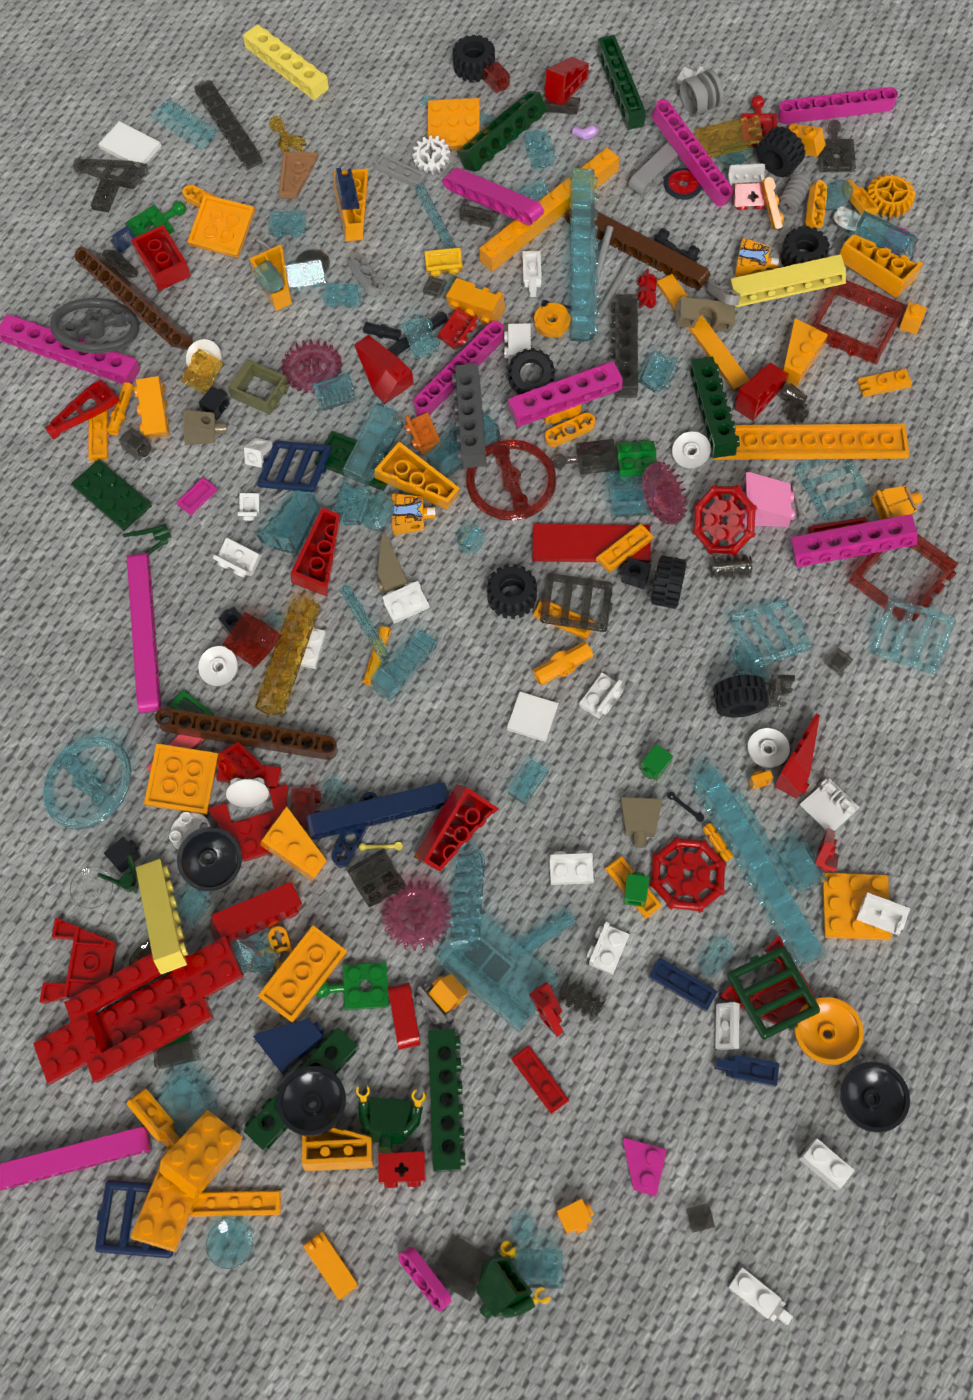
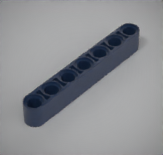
M441 782L308 815L305 820L310 838L317 840L441 809V806H444L449 798L446 784Z

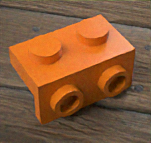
M428 412L410 420L408 415L405 416L407 423L404 426L408 434H412L414 437L411 439L415 450L419 449L421 454L424 455L443 446Z

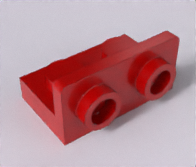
M240 742L221 751L217 761L219 770L225 773L231 780L234 778H259L266 771V768Z
M827 828L817 849L815 864L823 871L836 872L839 855L834 853L837 839H835L836 831Z
M545 982L531 992L529 996L543 1023L558 1037L564 1032L560 1025L562 1019L559 1016L562 1013V1009L550 985Z

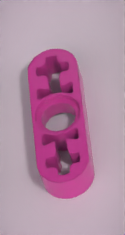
M409 1246L398 1255V1259L404 1270L436 1310L442 1311L451 1303V1296L447 1289L413 1247Z

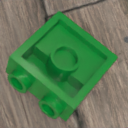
M644 439L640 442L622 441L621 443H616V461L620 477L658 475L659 467L654 441Z

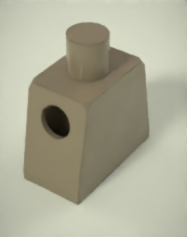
M183 410L184 444L215 443V434H226V423H215V414L211 412Z
M621 798L620 807L625 836H634V847L644 848L646 847L647 837H655L662 799Z

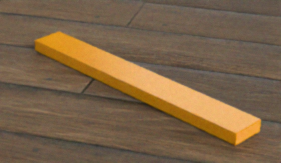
M673 274L656 282V286L676 312V305L679 299L688 296ZM699 316V320L694 328L687 327L706 355L714 358L715 364L719 366V373L733 392L739 390L750 380L703 316Z

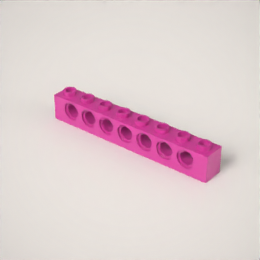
M6 314L0 324V340L2 342L120 384L124 382L132 384L141 370L134 357L122 355L117 351L95 354L70 349L56 340L50 327H42L33 321L28 322L18 316ZM79 338V342L88 343L84 339Z

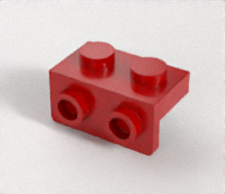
M457 307L437 337L454 350L459 345L462 347L468 339L466 337L467 333H472L476 328L477 324L475 322L478 316L475 315L471 318Z

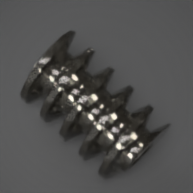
M737 554L733 556V559L730 555H726L725 560L723 556H718L717 561L715 557H710L711 578L715 576L717 581H720L721 575H723L725 580L728 579L729 574H731L733 580H735L736 574H739L740 579H743L744 573H747L748 578L752 576L753 567L750 555L748 557L746 554H742L740 558Z
M568 976L558 992V1002L562 1003L566 1000L567 1008L574 1004L573 1011L578 1012L582 1009L581 1016L583 1017L590 1013L589 1021L592 1022L598 1017L607 998L600 1002L601 994L593 998L592 989L585 993V985L578 989V981L575 980L572 984H569L570 976Z

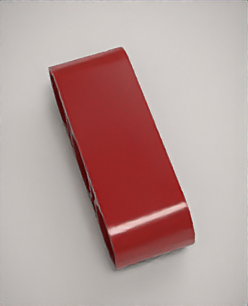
M410 982L389 986L388 993L398 1049L402 1050L421 1046Z

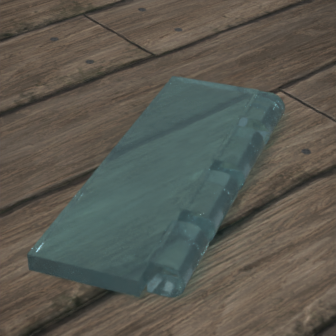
M171 99L166 103L164 102L151 115V118L200 150L215 138L214 134L217 132L216 128L205 123V121L193 115L185 108L180 107L179 104Z

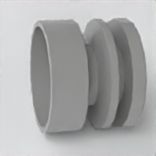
M711 69L699 73L697 76L684 79L680 83V97L683 106L691 116L702 114L707 109L711 110L723 103L724 93L721 81L715 71Z

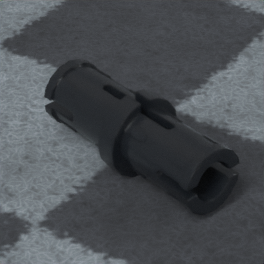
M366 321L363 327V333L379 336L380 339L388 338L399 341L402 334L401 329L390 328L386 324L378 325Z

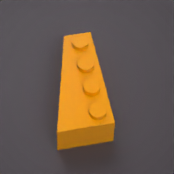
M855 234L843 244L840 251L845 265L896 299L917 279L924 264L920 261H917V263L908 260V256L903 254L901 257L893 254L889 248L876 247V243Z
M401 442L394 446L374 470L376 479L414 496H421L423 500L445 510H448L459 497L460 488Z

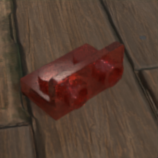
M311 784V788L292 789L291 813L304 830H308L305 818L310 814L320 812L317 811V803H321V791H317L315 784Z

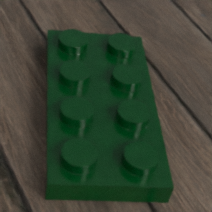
M331 431L324 443L332 447L326 462L327 469L385 491L388 484L376 479L374 470L388 455V452ZM319 452L318 456L315 459L316 465L318 464L322 452Z
M100 459L71 483L76 491L122 531H125L152 507L149 501Z

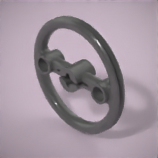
M85 298L68 302L59 307L51 317L50 328L56 340L64 346L79 352L96 354L117 351L131 344L138 335L139 322L136 315L129 308L118 302L100 298ZM83 308L111 310V314L105 316L97 312L88 313L85 316V323L80 325L69 323L65 324L63 329L59 328L60 320L72 311ZM126 322H129L131 325L129 332L116 341L102 344L79 342V337L88 335L90 338L103 337L105 334L104 328L111 325L123 327Z

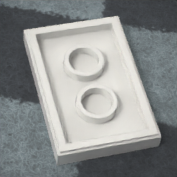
M120 121L98 144L100 149L140 170L161 148L159 141Z

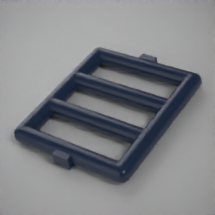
M275 441L268 458L263 460V469L258 478L257 486L260 488L314 492L321 475L326 472V462L332 447L325 444ZM279 449H288L276 480L267 481ZM296 450H304L305 453L292 483L283 482ZM313 451L322 452L310 483L300 484Z
M108 1180L105 1183L101 1211L98 1210L96 1219L99 1221L95 1244L96 1252L157 1258H171L173 1256V1251L151 1247L150 1244L143 1242L142 1246L128 1245L136 1192L149 1193L153 1183ZM114 1190L127 1191L119 1244L105 1243Z

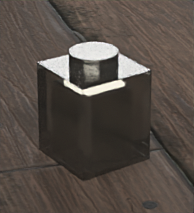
M132 427L118 440L122 449L138 461L143 457H147L152 449L149 440Z

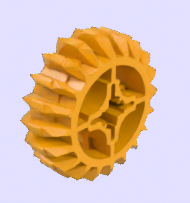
M884 173L882 177L877 176V178L871 181L866 191L870 195L869 197L878 205V214L881 213L882 218L888 215L890 219L893 215L897 219L899 215L903 216L906 212L908 213L911 206H913L915 198L914 186H911V181H906L905 177L900 178L899 174L893 176L891 173L887 176Z

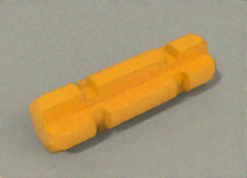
M713 823L705 825L703 832L706 836H709V841L717 853H720L721 859L726 862L731 860L733 853L730 849H727V844L719 832H716Z

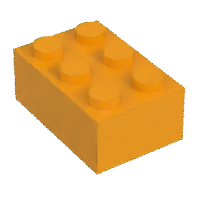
M207 1110L161 1159L159 1172L195 1200L239 1151L243 1137Z

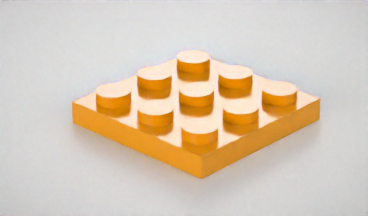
M480 98L428 100V139L430 135H432L433 139L439 136V140L444 139L445 144L449 145L450 150H457L480 132Z
M204 194L187 241L188 245L239 258L255 213V208Z
M156 744L144 805L207 815L219 753Z
M823 873L824 938L890 941L892 939L890 932L856 920L862 899L867 892L889 900L888 875Z

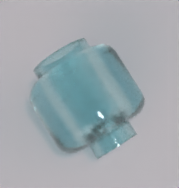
M473 524L464 526L456 539V542L460 545L458 549L466 554L470 552L477 553L485 541L484 531Z

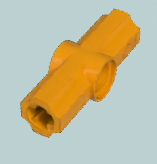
M584 641L568 651L562 650L551 657L550 661L533 669L532 673L538 684L543 686L559 676L565 677L567 673L571 674L577 666L592 659L593 653L588 643Z

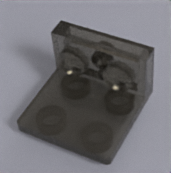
M384 848L346 870L368 907L378 905L383 899L398 893L406 886L405 881L394 868Z

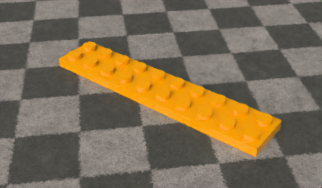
M906 424L735 425V434L740 439V447H737L736 455L713 458V460L908 459L910 453Z

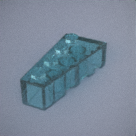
M376 403L342 470L346 477L366 486L369 481H372L375 475L374 470L382 462L404 427V423L397 411Z
M483 411L485 448L487 450L500 441L501 437L499 425ZM454 427L449 431V435L445 440L442 439L427 455L428 464L446 478L463 467V462L458 460L457 449H461V445H457L456 434H460V430H456Z

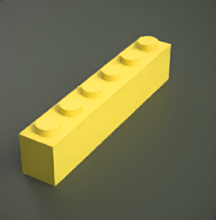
M840 254L731 278V288L741 295L739 305H735V307L846 284V269Z
M161 859L136 867L153 960L160 974H164L186 966L185 956L188 955L187 947L182 942V939H185L181 926H178L181 923V918L178 911H175V908L178 907L176 898L172 895L175 890L171 880L168 879L171 878V872L168 865H163Z

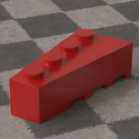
M323 507L321 508L291 571V583L328 597L340 528V514Z

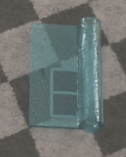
M483 913L478 915L454 946L449 949L445 947L438 955L440 959L438 963L450 974L452 973L459 982L517 1032H520L537 1012L529 994L545 982L554 991L562 981Z

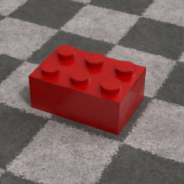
M164 225L131 239L137 257L158 291L191 277L187 262Z

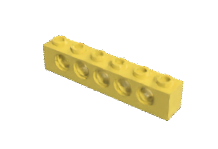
M257 24L243 35L245 48L313 100L329 89L328 78L325 73L317 70L313 64H309L301 55L296 54L289 46L283 44L279 38L271 35L267 29Z

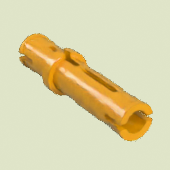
M124 382L122 384L118 397L120 402L116 404L114 411L110 414L111 420L107 432L111 435L117 436L119 434L121 424L126 419L125 413L134 390V386L131 383Z
M379 627L377 638L372 644V654L362 683L365 685L375 686L383 656L388 650L387 644L392 632L388 627Z

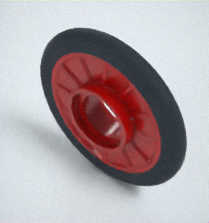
M688 168L674 169L667 174L664 180V187L668 194L677 199L687 200L694 198L702 190V186ZM685 181L688 185L682 186L679 182Z

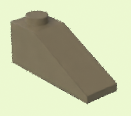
M383 533L378 564L379 581H376L379 592H384L385 595L389 591L403 588L407 584V580L386 533Z

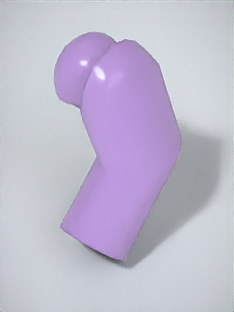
M594 125L584 129L574 126L572 130L573 135L583 140L591 139L599 132L598 127Z

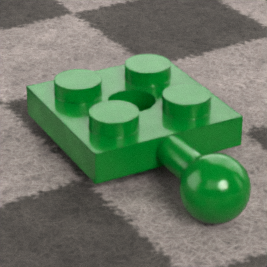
M176 201L172 205L171 210L162 214L155 205H152L125 222V225L130 228L135 237L161 225H164L170 235L175 231L167 220L175 215H184L186 206L183 202ZM153 225V228L146 229L147 226Z
M387 962L343 965V984L329 985L328 982H325L315 996L325 998L330 993L344 992L345 1011L388 1008ZM363 981H369L372 984V989L368 992H363L359 988L360 984Z

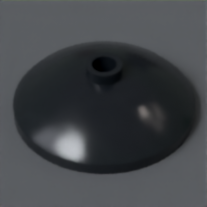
M204 827L193 831L183 840L177 853V867L180 875L187 884L201 891H216L229 885L239 873L242 863V853L236 839L227 831L216 827ZM205 854H211L209 861L204 860Z
M865 1062L851 1069L844 1077L840 1088V1101L845 1114L857 1127L869 1132L882 1133L896 1128L906 1118L910 1107V1093L903 1077L895 1069L879 1062ZM869 1095H873L875 1097V1103L869 1102Z
M318 1066L300 1068L291 1073L282 1083L277 1095V1110L280 1119L289 1130L301 1136H318L330 1131L341 1120L346 1107V1093L340 1079L330 1070ZM311 1102H316L317 1106L315 1108H309Z

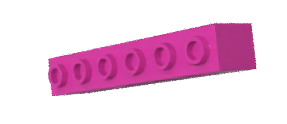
M614 361L603 363L593 369H586L579 374L567 376L557 382H550L546 386L531 389L529 392L521 395H514L508 399V411L518 428L622 390L623 378Z
M908 514L791 537L796 567H807L814 564L828 563L830 561L917 545V530L913 516Z

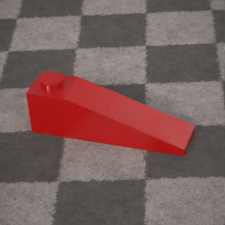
M368 335L354 344L371 389L383 404H386L414 384L412 371L401 359Z
M817 713L774 786L796 799L800 793L804 795L810 785L807 783L811 772L820 715Z

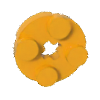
M547 303V306L539 307L534 314L535 330L545 337L561 338L570 328L571 316L567 312L566 307L559 303ZM555 318L556 322H549L548 320Z

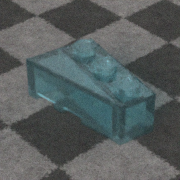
M863 212L856 226V235L876 243V247L889 248L891 253L900 257L902 254L908 256V260H910L916 249L917 236L871 213Z
M299 490L283 504L282 510L275 517L272 516L268 520L269 524L262 531L259 530L256 533L262 546L294 555L298 554L320 509L314 494Z

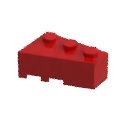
M570 57L547 68L546 84L544 86L545 100L564 106L588 79L589 63Z
M771 362L767 366L762 367L754 377L739 389V393L735 398V410L751 421H754L786 385L789 374Z

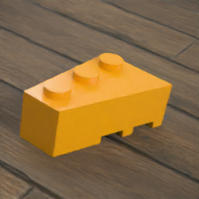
M288 807L285 808L260 844L312 882L327 862Z

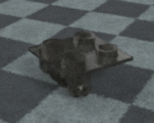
M452 1233L432 1270L443 1286L471 1301L480 1283L481 1267L491 1256Z

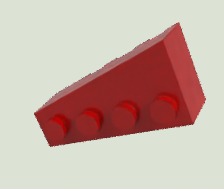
M456 784L415 853L414 858L440 872L459 852L458 849L464 843H467L472 838L471 835L479 827L481 828L487 822L486 819L499 808L468 787Z
M289 882L212 914L209 930L215 941L226 936L229 938L231 945H234L268 927L278 924L285 918L291 919L297 916L299 911H301L302 902L292 882Z

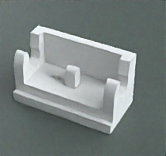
M867 892L862 899L856 920L899 935L901 929L903 930L910 908Z

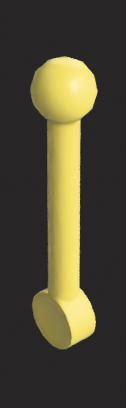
M401 842L378 845L360 843L358 848L361 851L391 848L399 851L403 848Z

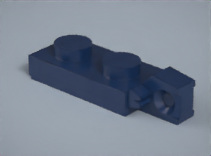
M729 1055L728 1060L717 1058L714 1069L726 1071V1076L731 1077V1079L776 1087L780 1063L740 1055Z

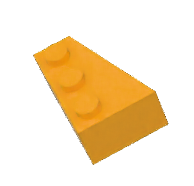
M282 244L249 258L252 272L275 311L291 305V293Z
M456 278L446 295L448 306L453 310L459 307L471 318L477 315L480 322L485 326L493 321L499 322L506 310L503 293L493 294L489 292V288L484 287L481 290L476 288L474 283Z
M796 318L791 330L783 371L789 374L787 382L798 387L823 350L828 334Z
M159 376L136 379L137 386H134L136 398H139L137 412L142 418V423H139L141 434H144L147 439L170 436L169 420L166 412L167 401L164 399L163 391H166L165 385Z
M332 1128L330 1131L318 1136H302V1166L305 1171L374 1168V1144L372 1138Z

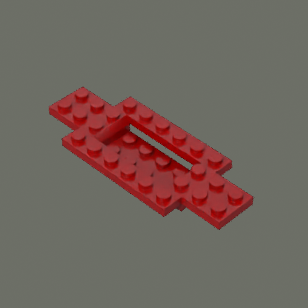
M224 936L190 956L186 955V966L172 970V973L99 1014L95 1012L162 975L154 963L152 953L65 1001L64 1004L71 1022L33 1043L46 1082L53 1084L87 1065L93 1082L99 1083L212 1020L214 1017L207 1002L209 996L245 977L229 938Z

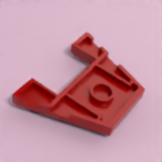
M287 784L269 789L274 810L233 823L227 803L208 808L209 813L219 827L236 839L244 862L272 854L260 844L285 808L288 807L289 789Z
M55 918L52 938L73 940L66 983L43 982L39 1000L42 1004L74 997L110 977L113 973L117 950L115 942Z
M778 935L765 949V952L769 953L779 947H785L782 938ZM781 957L774 960L781 966L776 973L787 968ZM791 976L756 993L753 997H749L756 1009L797 989L798 986ZM730 985L720 998L727 1002L739 1003L740 1008L745 1010L734 988ZM801 996L760 1016V1018L775 1025L799 1013L807 1002Z

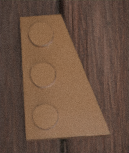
M283 152L279 198H298L319 158L318 152Z

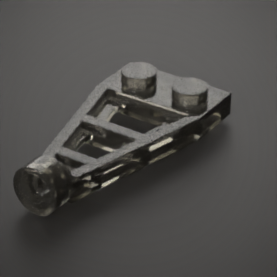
M76 158L73 164L76 173H86L127 189H134L148 171L147 164L126 160ZM101 167L105 169L103 171H99L96 168ZM116 168L124 169L120 176L112 175L111 172Z

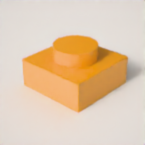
M760 770L753 773L748 782L750 789L754 790L771 784L773 780L771 770L766 772Z

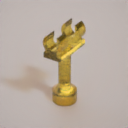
M279 116L271 118L269 126L274 132H279L281 135L278 143L281 151L290 152L287 147H295L298 152H304L305 150L302 146H307V144L302 139V136H290L284 129V122Z

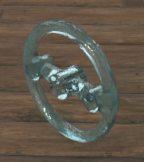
M104 737L85 738L66 748L51 765L44 782L43 800L50 817L66 828L85 829L101 823L112 815L124 800L131 782V763L125 750L115 741ZM104 747L116 754L120 762L121 778L113 797L102 791L100 778L83 768L82 761L76 757L77 753L87 748ZM62 768L73 775V786L91 797V803L98 808L97 813L87 818L71 819L59 812L54 802V786Z

